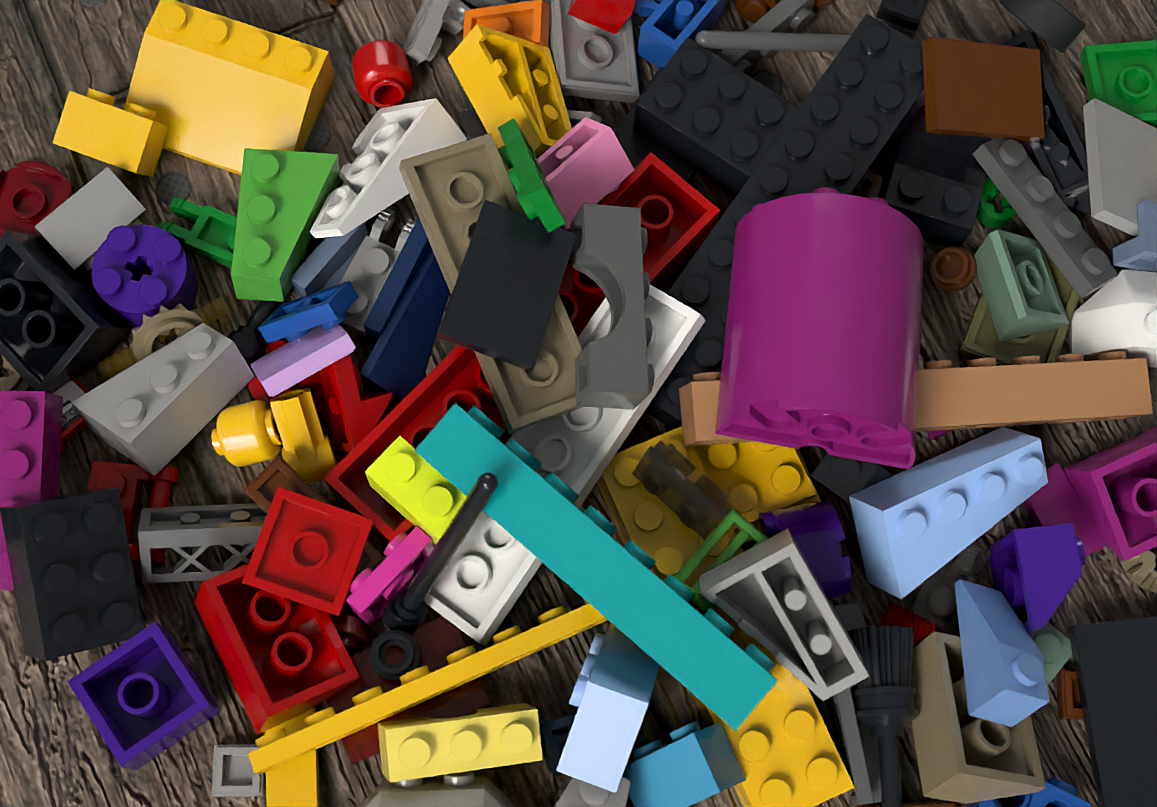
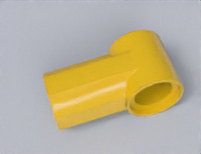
M310 388L291 390L271 398L272 413L284 446L281 449L283 459L308 484L323 481L337 466V461L329 436H324Z

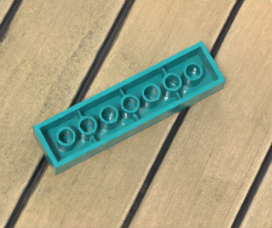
M455 403L414 451L466 496L481 474L486 472L493 473L498 478L499 485L483 511L736 731L778 681L770 673L776 664L752 643L743 650L729 638V635L735 629L711 608L705 615L701 614L689 603L694 598V593L671 574L664 581L650 570L656 563L651 556L630 539L622 546L612 537L618 529L591 505L585 512L579 509L574 504L579 495L552 472L546 478H543L536 472L542 463L513 438L507 445L500 441L499 438L505 431L477 407L473 406L467 413Z

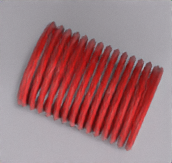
M894 602L889 604L878 625L914 628L913 648L936 629V624L921 618L918 614L915 615L912 611L909 612V610L900 607L896 603L894 604Z

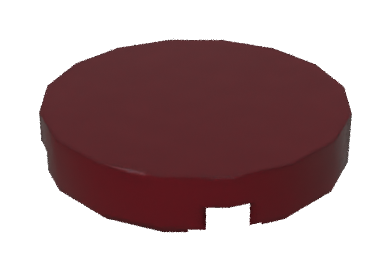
M22 161L16 163V167L6 172L4 170L0 171V238L6 230L40 236L35 231V226L75 194L72 185L59 169L45 162Z

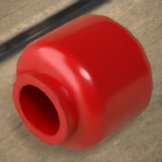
M375 40L366 43L354 54L352 58V73L356 90L362 100L368 104L383 108L394 106L407 97L412 89L413 77L409 60L401 46L387 40Z

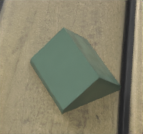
M998 229L989 233L973 257L976 261L977 275L999 341L1049 331L1068 325L1069 322L1043 247L1038 240Z

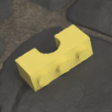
M526 703L476 709V714L462 717L436 719L423 716L379 722L378 734L382 774L389 782H397L541 761L543 758L538 709Z

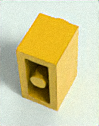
M88 88L86 96L69 91L53 143L133 173L153 177L170 127L154 121L157 112L130 103L128 111L113 106L116 97Z

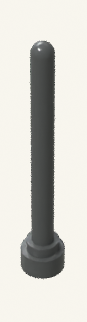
M703 30L696 35L695 42L706 49L839 53L851 35Z

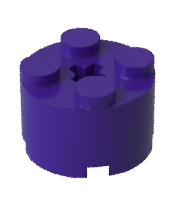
M121 225L115 227L109 232L107 239L101 244L94 256L92 280L95 290L108 308L126 326L132 329L142 326L143 314L152 317L158 314L161 305L168 310H172L178 304H182L190 311L195 303L198 293V280L194 268L180 242L164 229L151 225H133L129 227Z
M816 501L759 514L761 532L768 538L787 528L789 529L828 599L850 593L849 556L842 557L839 541L845 540V536L837 512L831 502Z

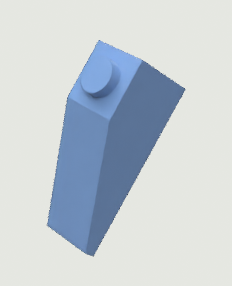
M959 579L954 585L968 714L1013 727L1050 702L1043 655L1001 591Z

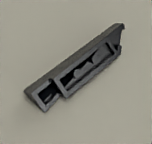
M1027 30L1001 45L1040 50L1045 138L1034 142L1029 141V144L1044 176L1052 183L1055 192L1064 204L1070 209L1091 215L1086 145L1037 40L1030 30Z

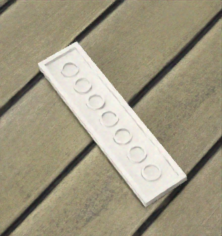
M650 285L649 294L645 300V317H649L652 323V337L647 347L648 364H652L654 368V385L651 393L634 410L582 407L514 432L505 444L507 445L513 438L542 463L536 472L543 478H546L552 472L579 495L578 499L574 502L578 508L586 499L706 321L700 313ZM606 297L578 337L582 350L589 342L598 340L608 334L611 313ZM482 511L426 597L425 602L476 642L486 646L542 562L488 514Z

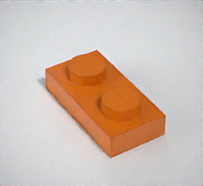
M532 0L464 10L463 39L476 24L548 47L550 5L544 0Z

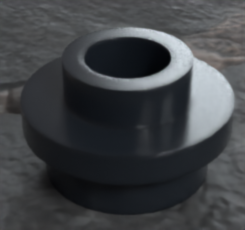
M390 630L382 633L375 639L370 649V663L380 677L390 681H399V677L415 670L420 661V650L417 642L410 634L401 630ZM394 647L401 648L405 653L403 661L397 665L389 664L386 660L387 652Z

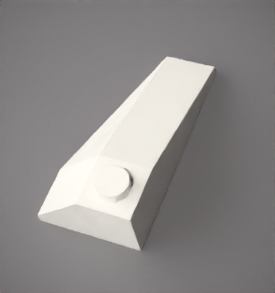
M436 98L380 108L352 147V150L357 154L354 162L343 165L338 175L344 181L342 186L327 196L310 230V233L315 238L344 236L409 194L399 170L401 160L468 139Z

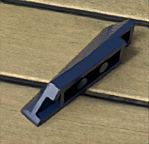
M419 217L363 325L368 341L375 343L360 372L363 385L371 391L392 392L393 396L391 399L399 403L423 380L450 292L435 255L431 254L432 247Z

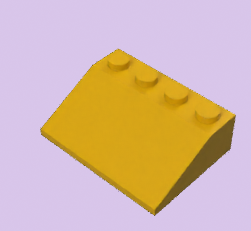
M160 0L143 35L124 110L128 111L130 103L157 112L154 121L170 126L162 149L241 175L244 148L303 151L335 79L329 51L176 0Z

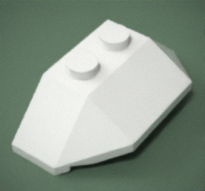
M1123 269L1116 278L1103 286L1073 313L1069 325V354L1083 353L1084 361L1098 360V354L1126 351L1127 359L1146 358L1147 367L1157 368V272Z

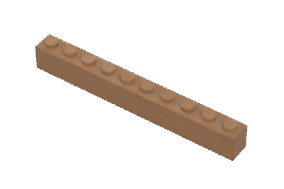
M1114 351L1098 354V360L1084 361L1083 353L1055 356V363H1041L1040 356L1012 358V365L997 366L996 358L967 361L968 367L953 368L952 360L923 363V370H919L916 432L1126 420L1153 414L1147 359H1127L1126 351ZM721 372L693 375L694 382L679 388L684 446L757 442L715 434Z

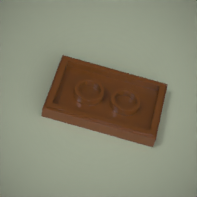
M930 37L922 41L927 133L1032 142L1045 138L1039 49Z

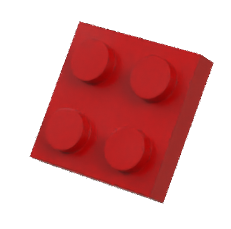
M277 487L242 583L339 616L374 520Z

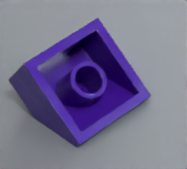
M1073 523L1014 529L987 549L994 589L1002 592L1029 634L1046 625L1083 573L1082 566L1085 562V550L1082 540L1075 536Z

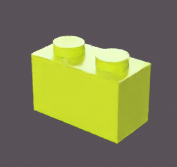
M399 436L365 471L370 486L415 527L418 526L436 545L467 496L414 451L415 448Z

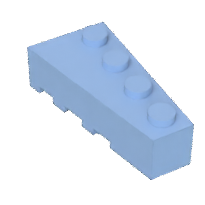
M1001 427L850 495L849 500L867 582L899 599L904 598L1047 484L1048 479L1041 439Z

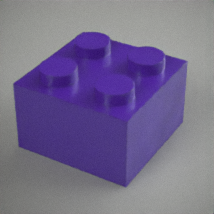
M156 622L67 681L120 766L132 770H138L221 712L170 632Z

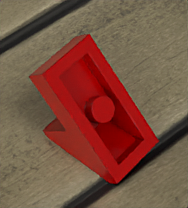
M346 355L316 372L333 450L351 452L376 427L393 393L371 391L359 395V371L352 362L351 355Z

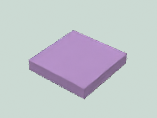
M320 325L310 330L301 338L290 341L254 361L250 366L269 397H274L350 354L356 347L348 333L340 325L326 330Z

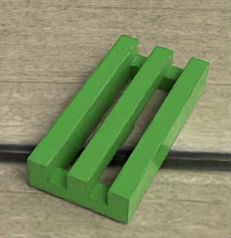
M734 509L730 511L675 575L678 581L695 594L689 603L698 608L699 612L703 615L710 608L714 610L717 605L715 603L712 604L709 600H705L700 595L699 580L692 588L685 583V580L733 524L741 531L706 572L730 560L748 537L756 542L754 546L769 539Z

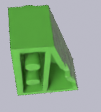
M244 148L231 278L237 299L284 302L292 285L290 277L298 270L306 256V248L312 238L310 230L327 196L337 189L341 181L338 176L340 173L338 154Z

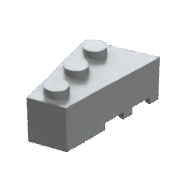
M202 323L74 400L71 404L98 438L155 477L255 376L234 341Z
M788 528L699 576L700 593L712 604L715 603L726 612L749 636L752 635L768 649L779 663L821 700L824 701L869 677L858 650Z

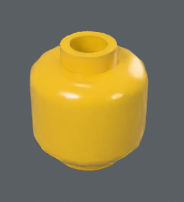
M254 400L225 408L219 414L216 428L212 430L211 434L215 451L220 456L224 455L236 467H246L272 460L277 457L283 444L271 406L262 400Z

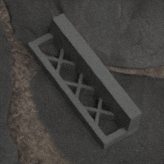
M338 499L326 500L330 505L339 508ZM256 503L142 508L138 527L142 584L208 580L249 564L252 556L250 552L256 546L267 513ZM214 545H222L233 553L224 564H211L200 556L206 548ZM172 548L182 555L183 558L175 566L153 567L151 549Z
M830 601L846 631L865 627L860 602L833 606L832 601ZM857 683L828 698L838 753L855 787L847 791L849 807L882 802L878 738H872L871 727L856 719V698L853 697V690L857 689Z

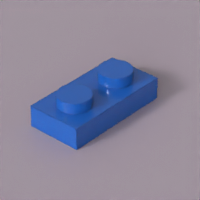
M349 280L280 305L258 329L267 343L284 337L288 341L297 340L307 334L312 328L320 325L324 330L330 329L347 318L346 310L359 295Z

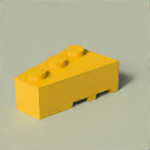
M476 24L447 58L487 133H491L497 149L505 145L498 127L513 118L516 120L537 158L572 129L548 47Z

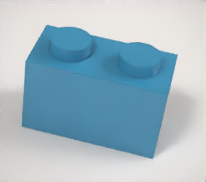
M698 721L671 732L670 736L673 743L665 747L662 746L660 740H657L633 751L636 761L626 765L622 777L631 781L629 796L634 807H688L746 780L721 723L701 730Z

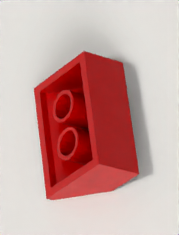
M248 564L203 581L194 603L258 735L304 714L358 680L360 676L328 612L242 583Z

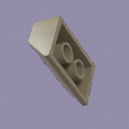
M934 631L913 648L911 687L917 688L915 709L918 710L919 717L911 722L923 797L968 804L1036 793L1045 789L1046 786L1031 715L1013 727L970 716L968 714L960 637Z

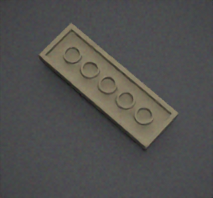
M491 133L403 159L399 165L403 180L451 294L484 201L488 200L525 214ZM559 293L535 367L531 372L475 352L508 434L582 408L576 406L575 359L581 353L582 347Z

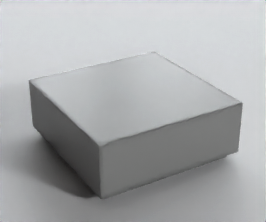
M257 744L214 745L212 797L265 796L266 772L260 775L255 774L247 753L258 749Z

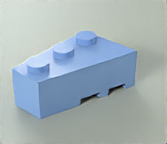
M611 622L606 635L596 632L577 679L569 704L579 708L556 771L616 793L649 704L660 664Z

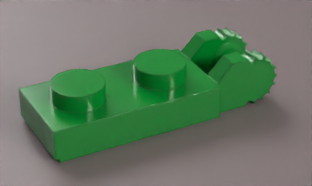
M173 198L169 209L179 218L193 223V228L189 231L166 221H160L157 227L173 235L180 242L182 248H187L190 252L232 269L237 217L208 205L202 207L184 199Z

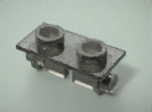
M659 441L654 447L650 446L632 474L648 492L656 495L677 514L684 525L693 529L705 540L718 522L722 521L734 508L728 502L730 496L727 493L725 494L705 475L693 484L688 477L697 467L684 457L672 443L667 446L662 441Z

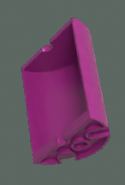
M819 188L812 193L791 195L757 204L739 221L735 231L715 434L795 449L803 446H819L827 450V455L903 469H910L915 461L924 240L918 227L907 216L890 207L888 202L882 198H863L841 194L833 188Z

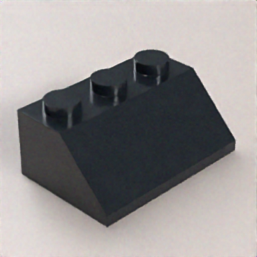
M6 230L0 238V354L35 391L53 393L68 382L101 364L129 328L41 236Z

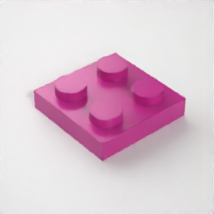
M418 526L409 534L404 531L399 533L384 550L387 558L374 571L367 568L361 572L349 587V591L352 594L346 601L356 616L370 629L383 617L384 608L393 594L406 590L434 549L432 539Z

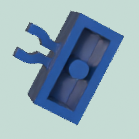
M636 0L633 12L640 16L648 17L640 27L637 54L656 67L664 68L687 37L695 41L696 35L700 31H711L723 17L726 0Z

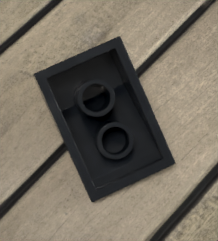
M919 109L896 143L880 198L886 200L890 207L907 216L918 227L923 240L945 247H961L973 229L986 177L985 170L972 154L983 143L992 140V138L927 133L926 112Z

